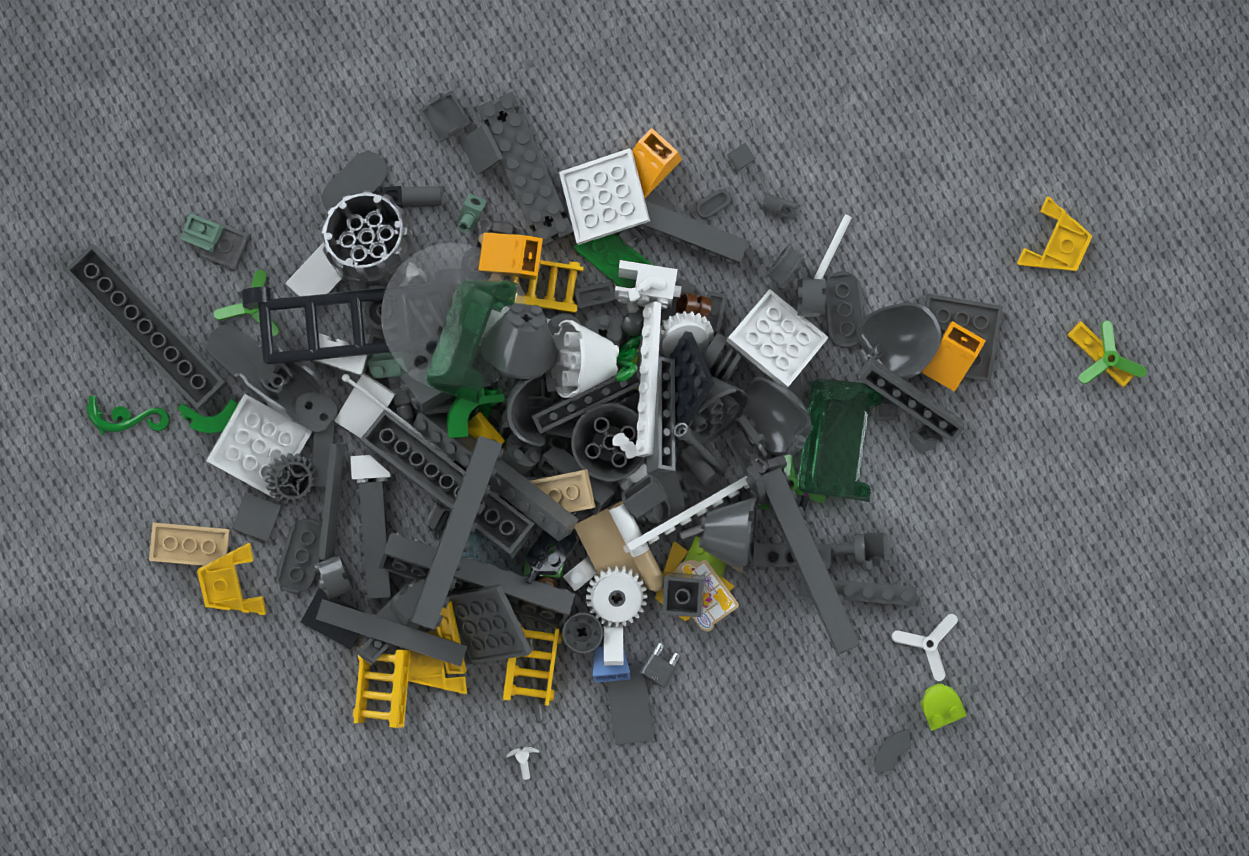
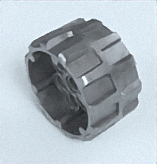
M363 190V193L352 196L347 194L342 197L343 200L335 207H330L326 213V223L320 228V236L324 242L323 252L344 282L353 281L361 289H368L369 286L377 285L382 287L388 286L391 280L398 275L403 276L407 272L406 266L410 258L415 257L416 250L413 245L415 233L405 211L395 204L391 196L384 194L382 197L373 194L371 190ZM391 218L396 221L394 223L396 230L386 225V222H389ZM380 220L377 225H372L374 221ZM357 224H361L359 228L354 229ZM348 227L349 232H344L345 229ZM391 234L388 239H383L385 235ZM372 237L371 241L364 242L365 239ZM348 241H353L351 245L346 246ZM394 247L392 251L389 253L387 248ZM341 249L345 253L350 254L351 258L346 259V261L341 260L340 258L343 256ZM384 251L380 256H376L377 252ZM365 254L362 259H357L359 255Z

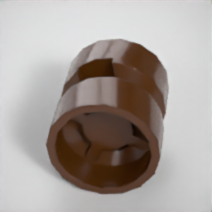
M682 292L680 298L678 297L676 313L683 314L686 311L687 314H690L692 311L694 315L700 313L701 318L705 316L707 319L711 312V299Z

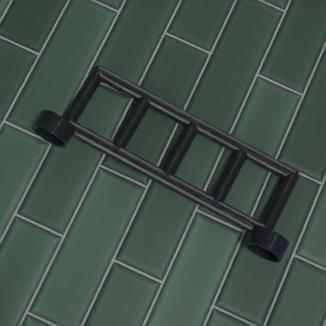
M452 268L435 272L434 284L273 299V291L270 287L247 288L242 290L241 294L243 308L259 310L263 361L266 364H279L453 347L457 343L452 290L466 287V277L464 269ZM441 295L445 336L411 339L407 298ZM395 299L399 340L365 343L361 302ZM350 303L354 345L320 348L316 306ZM304 308L308 349L274 352L270 311Z

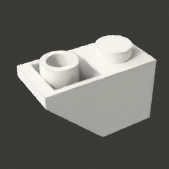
M371 455L351 456L352 479H357V483H367L368 479L376 478V482L387 481L388 477H392V473Z

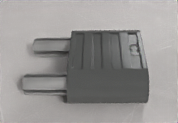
M658 643L654 652H650L639 673L660 687L665 688L676 669L675 664L680 655L674 653L668 663L659 657L664 645Z

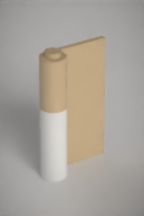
M623 501L601 510L597 515L593 514L576 523L574 528L599 576L601 575L600 570L602 569L604 572H607L608 566L611 570H614L615 565L618 566V570L625 566L626 572L632 569V575L639 574L637 580L643 579L644 583L641 586H646V589L657 592L664 588V576L647 542L642 544L643 549L634 554L632 550L626 553L623 549L624 545L642 536L632 513L623 504ZM616 593L614 599L620 597V594Z

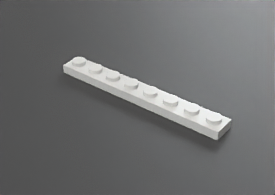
M660 302L649 303L645 305L643 310L644 326L642 329V363L640 366L641 381L639 385L640 399L638 404L639 417L636 441V456L638 457L653 455L661 318Z
M747 476L624 545V551L628 553L632 550L633 554L643 549L642 544L648 541L651 544L660 539L659 534L663 532L665 535L676 530L675 525L680 523L683 526L692 521L690 517L694 514H697L699 517L708 511L706 507L713 505V507L718 506L724 502L722 498L727 495L729 498H732L740 493L738 489L743 486L745 489L749 488L746 482Z

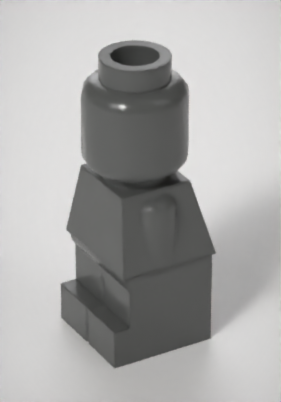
M401 376L388 377L390 389L396 393L393 398V404L398 406L396 414L407 423L412 424L415 418L413 406L409 405L411 402L409 395H404L400 388L402 385Z

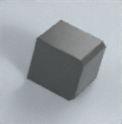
M746 143L727 154L737 172L756 159Z

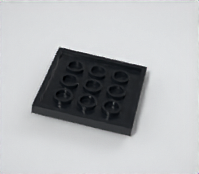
M685 331L678 340L674 351L669 356L670 359H675V427L679 423H685L689 426L714 385L712 376L692 332Z

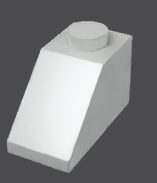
M588 556L563 577L573 590L576 591L597 574V571Z

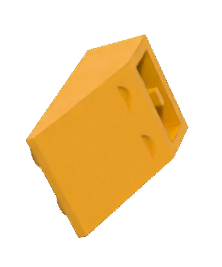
M652 128L638 141L633 149L644 199L683 160L679 152Z
M484 233L478 271L536 280L543 238Z
M950 322L941 337V342L935 356L921 373L955 392L986 340L955 322Z

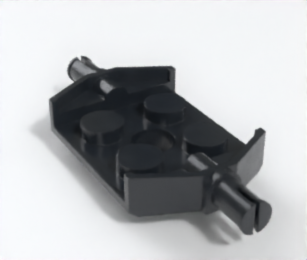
M570 512L572 515L576 517V512ZM543 529L528 554L523 553L525 560L531 568L530 573L525 579L528 584L531 585L536 576L556 575L579 541L574 530H572L571 534L558 541ZM552 546H557L555 553H548Z

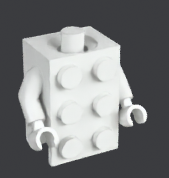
M620 260L618 277L636 280V286L631 289L616 286L615 299L620 303L627 304L629 313L637 312L639 310L638 305L645 307V305L652 302H660L661 310H667V308L672 307L673 297L680 298L682 286L675 285L678 269Z

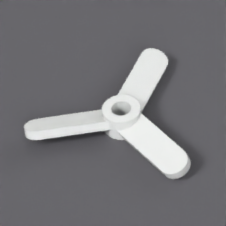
M948 614L929 636L925 637L895 631L892 634V640L896 643L923 648L926 651L935 680L942 681L946 674L937 646L957 623V616ZM928 640L933 642L932 647H927L926 642Z

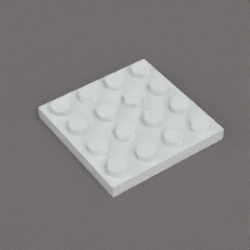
M630 148L559 172L577 244L580 245L650 222L633 151Z
M769 289L726 341L775 382L788 388L829 337L806 318L797 316V311Z
M244 393L206 461L271 496L269 494L271 490L266 489V486L270 483L265 482V479L270 477L266 474V471L272 470L269 464L275 465L274 459L281 460L282 454L286 458L288 453H292L293 456L296 453L300 454L312 431L289 420L281 413ZM283 469L280 472L278 478H280L283 475Z

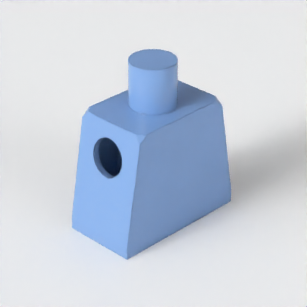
M603 638V646L595 649L594 683L631 679L624 648V665L604 666Z

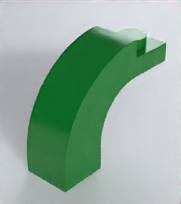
M482 386L469 389L461 394L449 410L447 436L449 438L467 437V422L471 411L481 404L504 402V394L499 392V389L487 390V393L484 394Z
M230 399L224 410L212 417H204L181 403L177 410L182 412L180 416L187 421L193 420L189 426L192 429L203 433L216 434L223 432L239 403Z

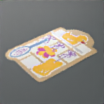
M695 560L684 561L676 568L674 573L705 575L703 614L701 617H692L700 629L707 632L711 631L715 623L738 608L739 603L707 560H703L700 563Z

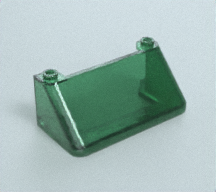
M465 280L459 284L426 375V382L429 387L479 404L482 397L483 376L479 371L471 369L491 311L501 312L504 307L515 304L518 284L501 280Z
M816 379L812 383L808 405L811 431L802 449L798 487L801 492L870 502V486L865 482H859L869 406L880 405L884 399L882 394L867 384L860 382Z

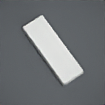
M608 621L604 622V666L624 665L622 622L619 623L618 627L613 622L611 626H608Z

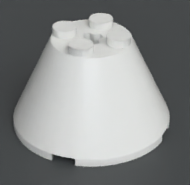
M564 320L558 325L561 328L553 336L558 350V357L555 366L551 370V375L553 379H556L558 386H555V389L561 397L572 398L618 373L616 357L619 354V348L617 345L572 320Z

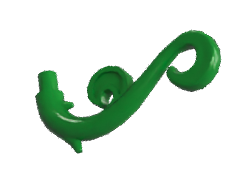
M642 333L632 336L619 348L616 365L622 369L615 375V379L618 382L629 379L637 371L636 364L631 361L638 355V351L635 348L640 344V339L643 337Z
M89 396V405H87L88 417L102 436L104 431L120 432L127 430L152 413H157L161 416L159 423H153L151 419L147 420L148 426L154 431H162L169 424V415L162 408L148 409L131 419L130 411L123 406L115 407L112 410V418L118 421L120 416L123 418V421L120 423H109L100 416L103 413L98 410V405H96L97 396Z

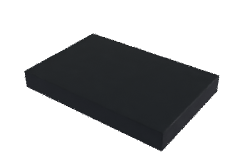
M319 588L301 623L352 649L360 635L359 633L316 620L322 599L357 611L360 610L336 597L329 600L326 592Z

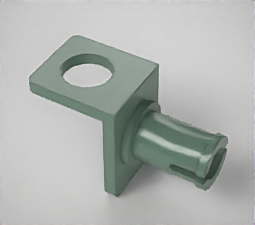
M473 194L468 195L457 221L459 231L465 233L469 230H475L480 214L487 202L485 199ZM471 200L478 201L480 205L472 204Z

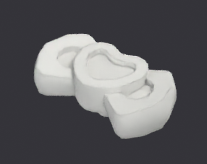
M624 433L614 435L612 445L620 446V449L625 451L626 458L631 459L635 457L637 453L636 445L630 442Z

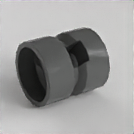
M665 499L639 518L635 516L634 518L639 524L666 522L670 516L669 504Z

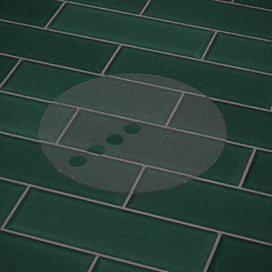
M443 243L418 251L403 262L395 271L383 296L381 309L382 329L392 356L412 378L430 388L444 392L461 393L479 386L484 388L503 376V374L497 372L498 369L491 363L488 365L481 353L482 338L511 309L513 304L527 305L523 290L515 276L478 271L481 248L472 245ZM451 311H459L461 313L462 321L460 324L454 325L449 321L448 317ZM443 325L451 330V335L446 340L440 339L437 335L438 328ZM431 340L436 341L440 347L439 352L435 355H431L426 351V344ZM417 356L427 358L428 366L424 370H419L415 367L414 360Z

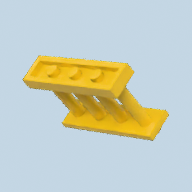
M540 260L541 266L551 267L547 295L544 296V299L536 298L537 278L536 280H529L528 292L525 293V296H520L516 292L518 277L511 276L509 290L501 294V302L537 305L544 309L577 314L578 305L574 304L573 301L577 271L583 272L584 267H581V263L569 262L568 265ZM558 268L570 270L566 297L563 299V302L555 301L556 298H554Z
M521 627L526 638L553 641L552 653L532 650L529 655L522 656L550 660L549 672L519 668L515 664L516 658L520 657L508 658L503 700L510 701L511 696H515V694L545 698V705L549 706V701L554 699V690L551 689L557 644H561L562 633L559 632L558 627H555L554 633L524 630V627ZM519 675L548 679L547 689L545 691L516 687L513 684V678Z
M396 650L395 655L382 654L376 660L393 662L395 664L393 674L370 672V665L358 655L359 672L356 704L353 709L354 723H365L366 718L388 720L390 722L389 727H404L411 650ZM369 679L392 682L393 691L391 693L368 691ZM367 699L390 701L391 711L387 713L366 710Z

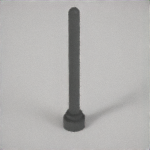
M679 423L676 425L674 434L678 439L686 440L720 474L726 472V469L691 435V429L687 424Z
M526 638L531 650H534L535 639ZM528 657L529 669L537 670L536 658ZM530 677L532 689L540 690L538 678ZM533 697L536 721L542 723L541 698Z

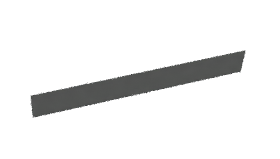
M322 599L316 620L458 666L462 665L467 649L465 645Z

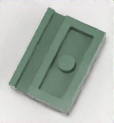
M190 213L183 229L184 233L179 239L213 252V247L217 244L224 227Z

